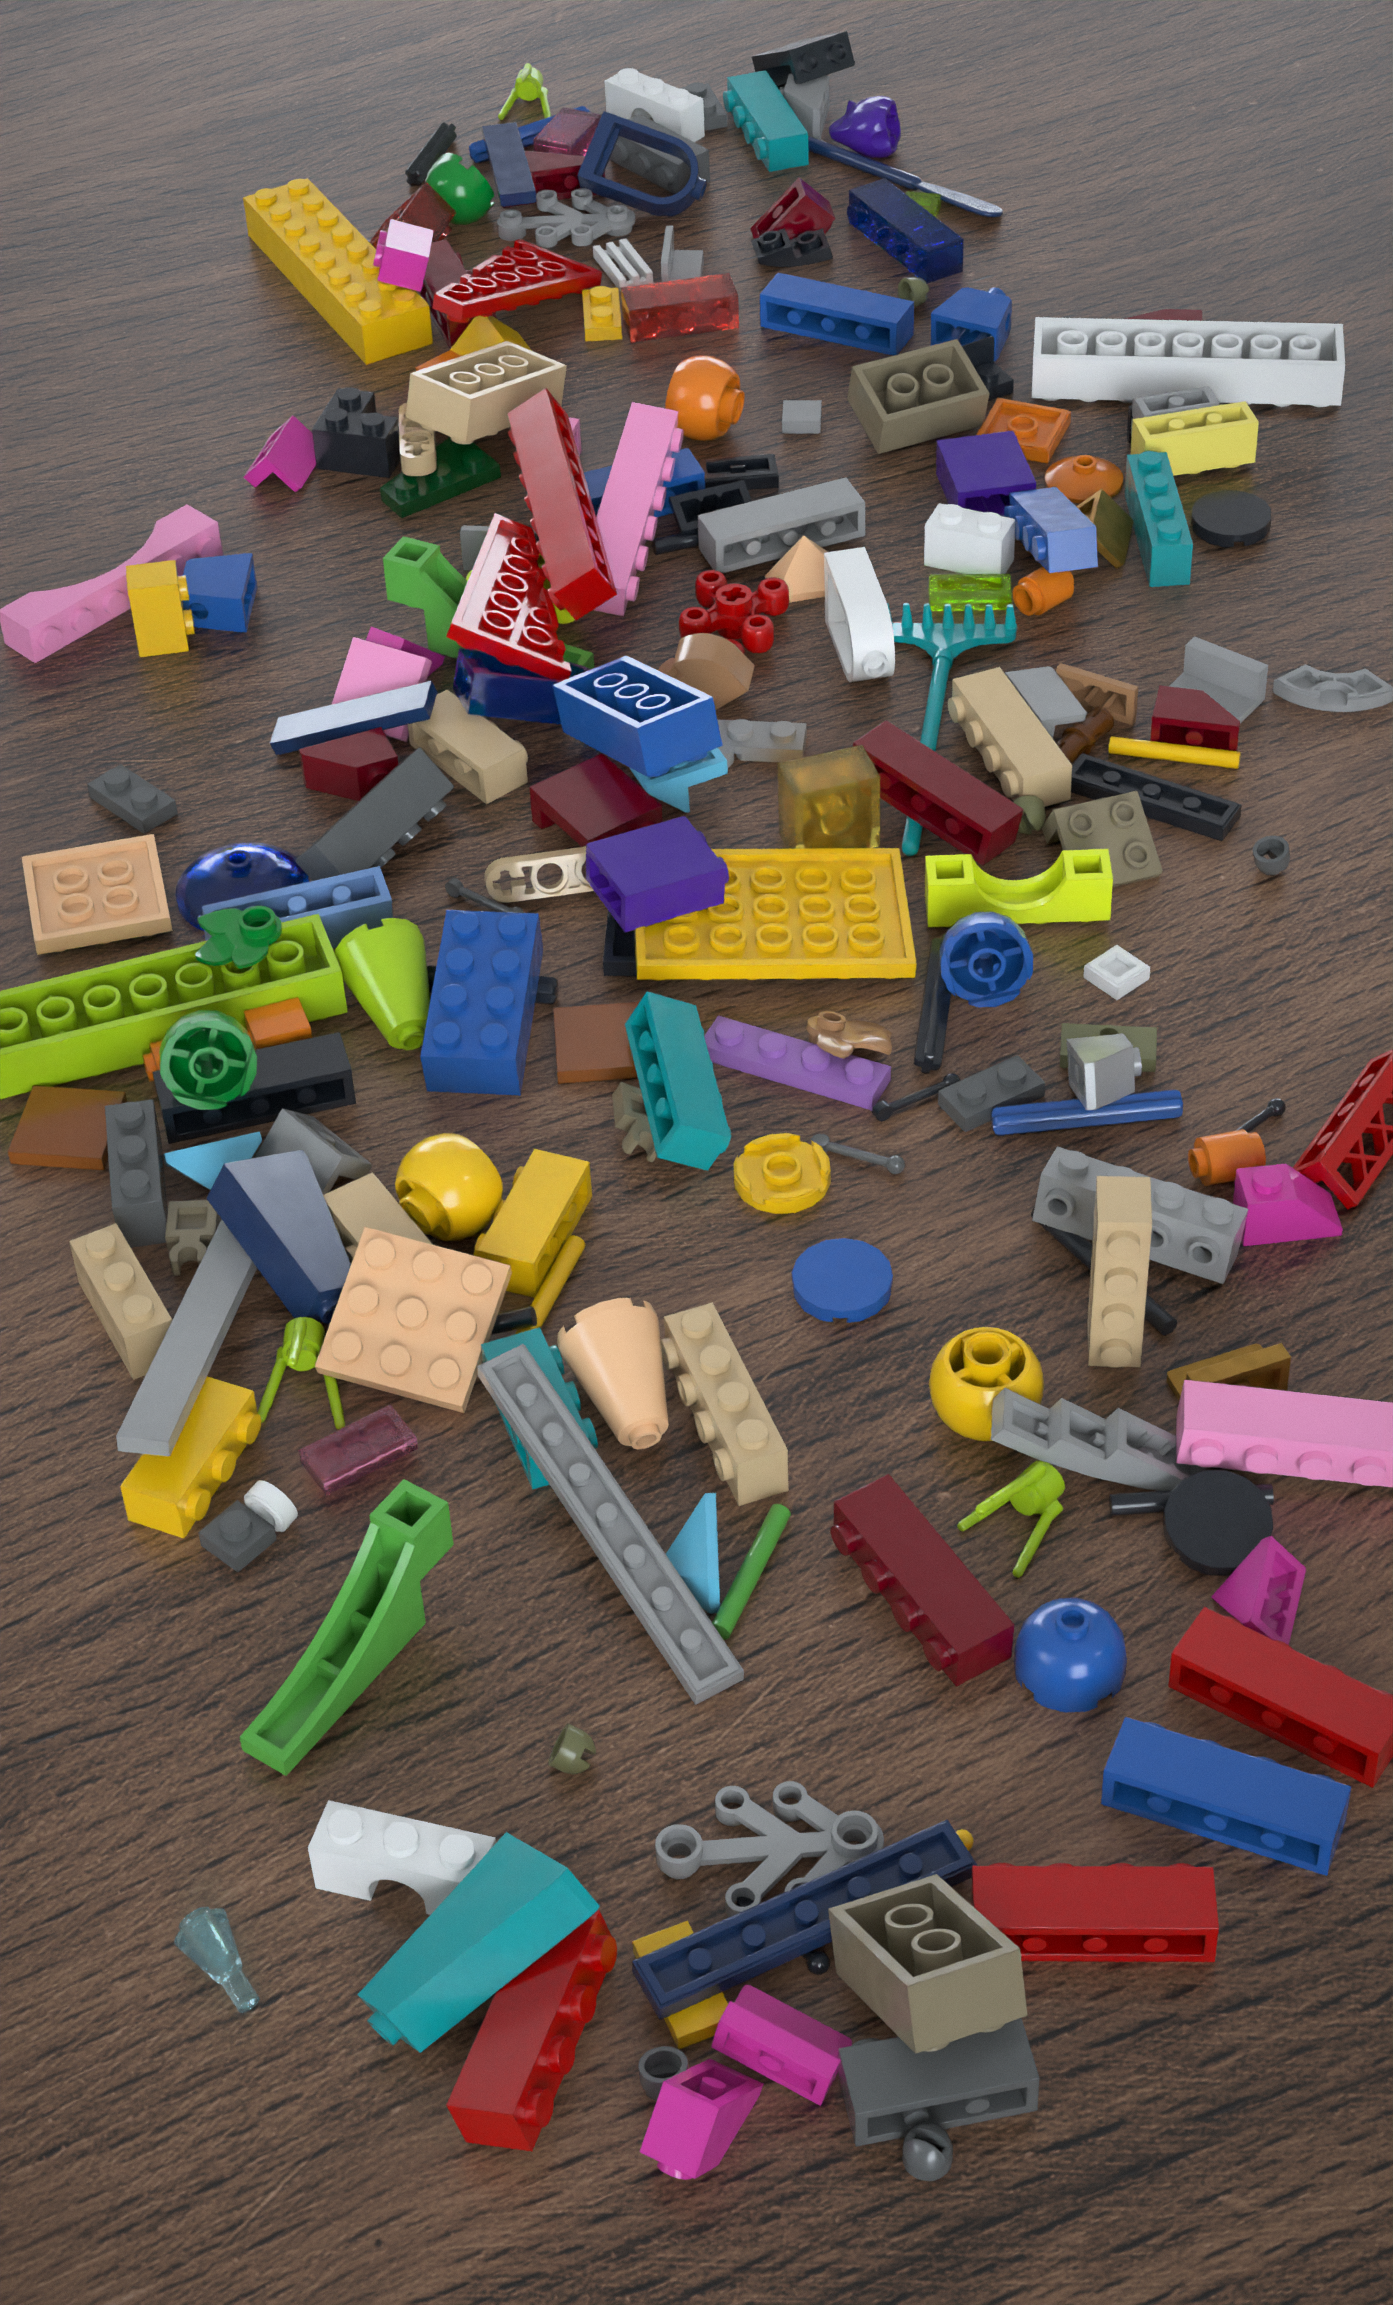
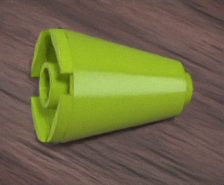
M381 919L383 926L371 930L368 929L367 924L359 926L346 935L335 949V955L342 970L343 981L390 1046L403 1050L417 1049L423 1045L430 1005L424 938L418 926L407 919Z

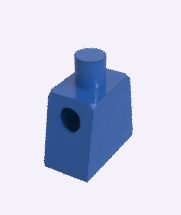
M969 287L961 288L931 313V346L958 339L961 346L993 336L994 361L996 362L1011 330L1012 300L1001 289L996 287L990 288L987 292Z
M244 553L193 558L186 561L182 576L186 575L189 600L182 601L184 610L192 609L194 627L247 632L257 591L253 554Z

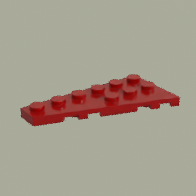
M517 239L514 241V248L507 246L502 250V256L493 255L473 268L472 275L466 273L460 277V284L450 283L434 294L433 309L447 314V319L451 321L465 323L469 321V318L477 316L489 317L493 315V312L501 310L514 311L517 309V306L525 304L538 305L541 300L561 299L563 295L569 293L582 294V290L601 285L602 271L522 239Z
M495 513L446 637L456 641L458 645L465 649H477L492 655L505 665H517L557 682L569 679L572 671L570 663L564 662L563 659L566 649L564 641L558 640L556 633L559 623L553 602L547 591L548 589H545L543 585L546 576L537 563L540 553L536 547L533 528Z

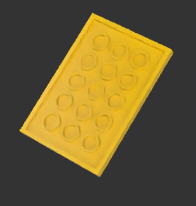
M899 848L711 849L717 857L723 858L728 868L729 881L725 883L724 904L677 916L673 919L646 927H639L634 930L637 980L915 978L917 963Z

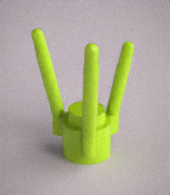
M526 63L524 68L518 73L515 88L512 89L509 98L498 115L499 120L505 118L518 98L526 101L540 98L544 118L551 117L547 98L548 89L543 87L544 79L540 71L533 68L531 64Z
M298 1317L286 1324L283 1345L277 1349L276 1362L258 1409L261 1423L266 1420L286 1366L297 1371H308L315 1367L325 1339L324 1327L315 1319ZM324 1375L335 1427L337 1430H343L345 1428V1420L337 1380L334 1377Z
M1035 1461L1013 1482L978 1504L970 1515L958 1523L957 1527L960 1531H966L1009 1501L1023 1515L1040 1514L1041 1517L1012 1572L1014 1577L1020 1578L1031 1562L1052 1520L1063 1511V1507L1057 1499L1065 1490L1064 1480L1057 1469L1051 1464L1044 1461Z

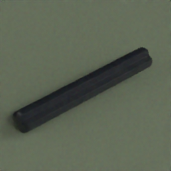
M943 934L942 938H934L930 945L914 1054V1064L921 1067L920 1071L924 1074H929L930 1070H939L942 1066L952 994L948 991L940 971V948L946 934Z

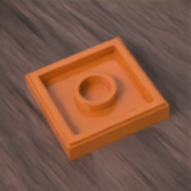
M997 398L976 435L1014 431L1026 460L1048 464L1071 423V411Z

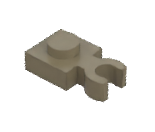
M621 1082L612 1094L615 1127L628 1133L622 1141V1148L625 1153L631 1154L635 1147L640 1145L647 1153V1161L653 1162L657 1155L641 1089Z
M208 1200L169 1202L165 1239L167 1249L170 1251L169 1258L174 1276L181 1274V1266L187 1261H197L198 1266L200 1265L220 1224V1216Z

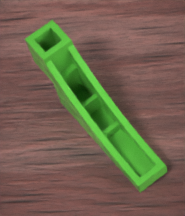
M403 536L385 555L383 565L387 599L424 610L429 650L452 658L481 664L489 668L518 674L523 677L551 684L559 683L517 665H505L498 661L496 657L477 649H465L458 645L456 641L446 637L468 581L440 553L439 545ZM564 643L566 650L563 659L564 662L570 663L572 671L569 678L594 668V655L592 652Z
M405 1479L369 1515L370 1525L363 1543L327 1617L289 1677L263 1711L240 1736L242 1751L285 1776L292 1771L426 1623L420 1581L454 1545L449 1506L447 1501Z

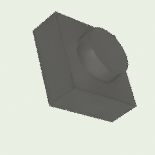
M238 1500L198 1532L201 1546L236 1572L241 1571L277 1540L275 1527Z

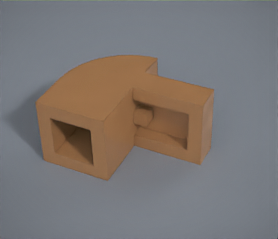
M697 633L681 638L675 658L665 661L658 671L712 696L715 709L717 710L749 691L755 665L739 648L727 639L713 634Z

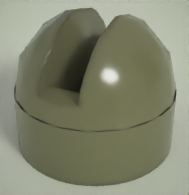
M907 277L900 280L898 285V297L900 299L914 301V307L926 302L928 298L926 293L929 292V286L925 280L919 277Z
M1022 796L1015 799L1013 803L1024 809L1022 815H1027L1022 816L1018 832L1030 835L1032 830L1039 831L1044 825L1046 818L1044 802L1036 796Z
M567 1723L554 1744L548 1765L572 1775L583 1773L591 1766L588 1762L580 1759L583 1752L596 1755L593 1739L584 1730Z

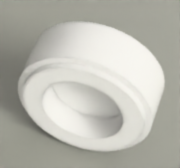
M257 1481L244 1496L246 1507L272 1524L276 1532H284L298 1516L297 1509L291 1500L277 1487L266 1481Z

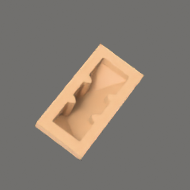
M803 535L765 575V579L776 577L784 580L789 587V603L825 597L824 553L828 551Z

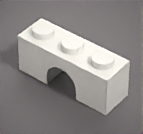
M633 68L622 69L618 74L605 80L606 112L625 119H630L638 114L648 119L652 117L654 122L693 142L705 136L703 98L693 95L685 89H679L666 84L661 79L646 76Z
M328 1800L308 1846V1852L317 1889L371 1901L379 1880H393L414 1889L424 1900L426 1914L431 1915L496 1844V1839L491 1836Z

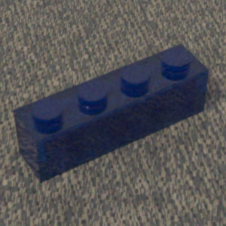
M886 178L849 190V206L847 207L849 223L905 266L910 272L925 280L927 284L963 272L964 239Z

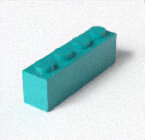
M767 71L727 77V91L723 92L724 107L727 112H731L736 127L742 129L747 144L751 143L756 158L762 160L767 170L772 172L809 165L808 132Z
M1145 451L1141 454L1127 455L1125 499L1130 517L1133 520V528L1149 587L1190 585L1193 542L1167 452Z
M647 991L625 1023V1028L657 1158L708 1171L719 1154H722L727 1149L731 1139V1130L727 1124L722 1105V1096L718 1090L713 1063L709 1056L704 1029L701 1026L697 1007L690 1003Z

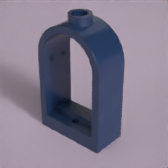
M603 111L577 175L580 188L589 189L595 194L655 216H674L685 211L695 199L701 201L707 186V180L700 178L698 162L693 150L684 141ZM619 136L683 160L691 170L686 186L677 194L669 197H655L603 178V174Z

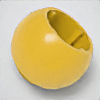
M442 1133L423 1139L414 1145L404 1156L396 1174L395 1189L400 1200V1206L424 1234H430L443 1241L462 1240L472 1237L484 1229L493 1219L494 1213L502 1200L503 1183L496 1167L475 1143L459 1134Z
M979 1327L961 1332L951 1338L941 1348L932 1364L929 1379L932 1404L942 1421L951 1430L966 1438L977 1441H993L991 1440L993 1398L1004 1388L1041 1405L1044 1390L1041 1364L1031 1347L1020 1337L1009 1331L993 1327Z

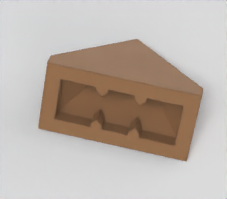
M1062 663L1057 666L1056 673L1085 711L1090 712L1094 707L1099 706L1101 711L1103 708L1107 709L1116 721L1133 725L1136 722L1138 686Z

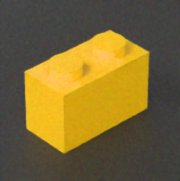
M169 560L126 566L127 590L139 656L147 657L189 651L187 635L195 634L192 609L184 610L182 601L189 600L186 575L178 576L176 561Z

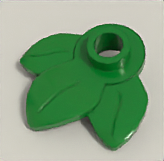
M253 906L244 911L229 908L198 917V924L212 937L195 953V958L199 962L212 966L225 965L231 961L239 969L253 966L265 958L268 954L269 945L277 941L281 936V920L272 909L266 906Z

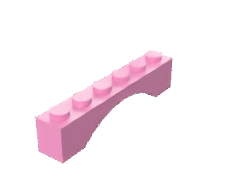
M186 504L156 521L153 532L144 546L115 569L76 585L30 592L0 609V623L5 644L32 662L37 663L131 609L127 590L126 566L175 560L178 576H182L186 561L190 559L223 556L218 522Z

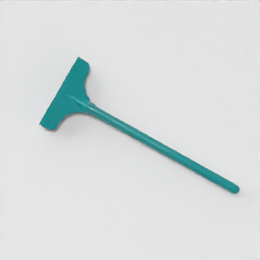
M909 603L903 604L902 622L892 623L894 642L916 645L926 650L932 658L933 670L920 742L933 751H936L949 670L952 668L953 659L963 651L978 645L1013 642L1017 636L1018 625L1016 624L1012 604L1007 605L1005 624L995 623L992 604L986 605L984 624H975L971 604L965 605L963 624H954L951 604L949 603L944 605L943 623H933L929 603L924 604L922 623H913ZM908 816L906 818L901 848L905 855L914 856L919 851L923 826Z

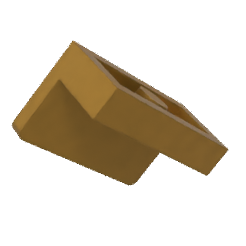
M1100 489L1079 504L1077 508L1096 526L1097 551L1118 569L1125 563L1133 520L1106 492Z
M1282 1343L1264 1349L1260 1344H1252L1167 1372L1166 1381L1179 1401L1184 1380L1287 1391L1291 1356Z

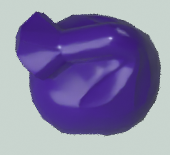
M886 96L868 97L857 103L849 100L845 115L830 125L829 135L834 141L849 147L864 157L880 159L888 157L896 151L901 137L896 104L894 100Z

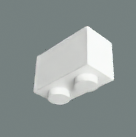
M939 503L925 524L924 566L1001 582L1014 561L1015 519L1003 517L993 512L984 513L965 509L955 504L946 505Z

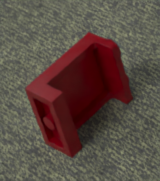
M602 753L529 787L532 821L542 830L556 823L581 847H586V844L663 822L662 805Z

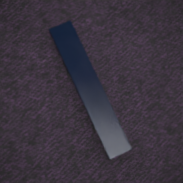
M947 1819L632 1961V1972L659 2020H662L832 1942L829 1908L935 1874L942 1878L949 1886L953 1887L972 1878V1866H977V1863Z

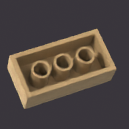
M505 341L410 373L406 418L420 423L421 427L425 430L438 431L450 436V439L455 443L471 444L476 439L487 435H496L498 431L511 427L507 413L545 388L562 405L567 365L512 342Z

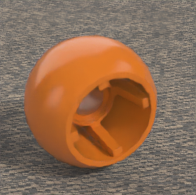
M693 356L680 362L675 369L668 387L665 409L679 411L677 428L684 429L683 436L698 441L714 440L723 436L731 424L735 425L738 422L743 411L745 395L740 390L738 374L729 364L714 356Z

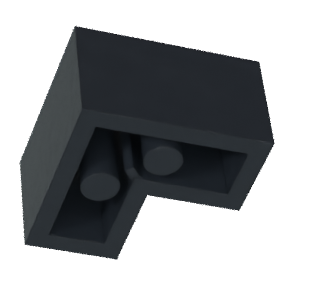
M353 387L338 388L312 428L317 469L390 478L401 460L398 417L383 416L376 412L374 392L360 391Z

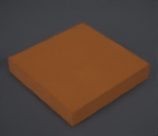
M639 1002L553 1008L558 1084L638 1078L625 1023Z
M33 1086L8 1150L10 1164L104 1170L108 1161L105 1106L126 1103V1093L122 1091Z

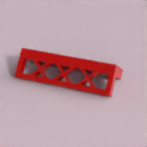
M1393 1049L1370 1059L1293 1166V1169L1314 1183L1323 1181L1347 1210L1359 1204L1393 1155V1126L1385 1125L1382 1106L1383 1103L1393 1104ZM1362 1133L1372 1134L1375 1149L1374 1156L1364 1154ZM1342 1162L1351 1163L1354 1178V1185L1352 1187L1337 1171Z

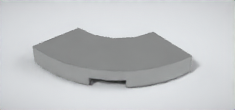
M1305 664L1275 679L1273 682L1274 694L1294 704L1321 711L1355 712L1377 708L1393 702V687L1366 668L1353 673L1335 674L1319 671Z

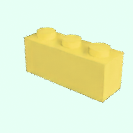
M1246 401L1133 419L1131 454H1141L1145 451L1167 452L1173 476L1198 474L1202 471L1224 467L1235 468L1239 465L1255 463L1259 422Z

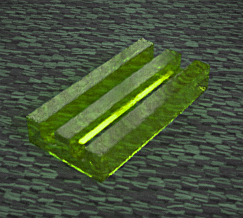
M1011 574L929 575V604L931 611H944V605L947 603L951 604L952 611H964L966 604H971L972 610H986L987 604H992L993 610H1006L1007 605L1012 604Z

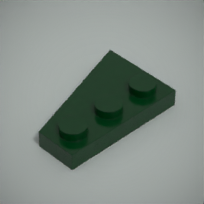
M449 437L436 447V471L423 476H408L403 474V472L399 473L380 487L381 501L399 517L404 518L501 478L500 464L475 443L458 444Z

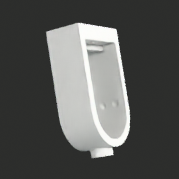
M865 547L824 553L825 622L847 680L849 682L892 676L895 669V646L890 613Z

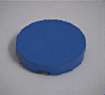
M848 1238L824 1240L808 1247L796 1259L792 1270L794 1298L806 1313L819 1320L833 1322L834 1317L839 1319L847 1318V1323L860 1322L876 1315L889 1302L893 1284L890 1262L879 1249L864 1241Z

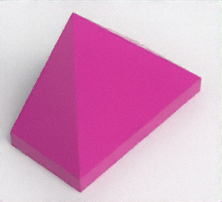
M1269 1536L1260 1541L1211 1598L1242 1623L1243 1626L1272 1640H1279L1289 1645L1306 1567L1272 1536Z

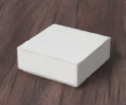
M1115 945L1084 965V978L1118 1000L1149 980L1150 966L1120 946Z

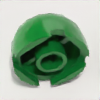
M449 152L442 154L429 170L424 186L425 195L430 204L429 210L437 220L441 222L448 221L455 225H468L477 222L494 206L495 202L490 201L495 195L490 184L478 169L471 165L467 170L463 165L459 164L463 158Z
M198 1010L182 1016L168 1028L159 1051L160 1075L167 1088L172 1091L173 1096L180 1103L198 1110H217L227 1106L226 1102L235 1099L239 1094L242 1097L249 1091L257 1073V1054L248 1031L234 1017L217 1010Z

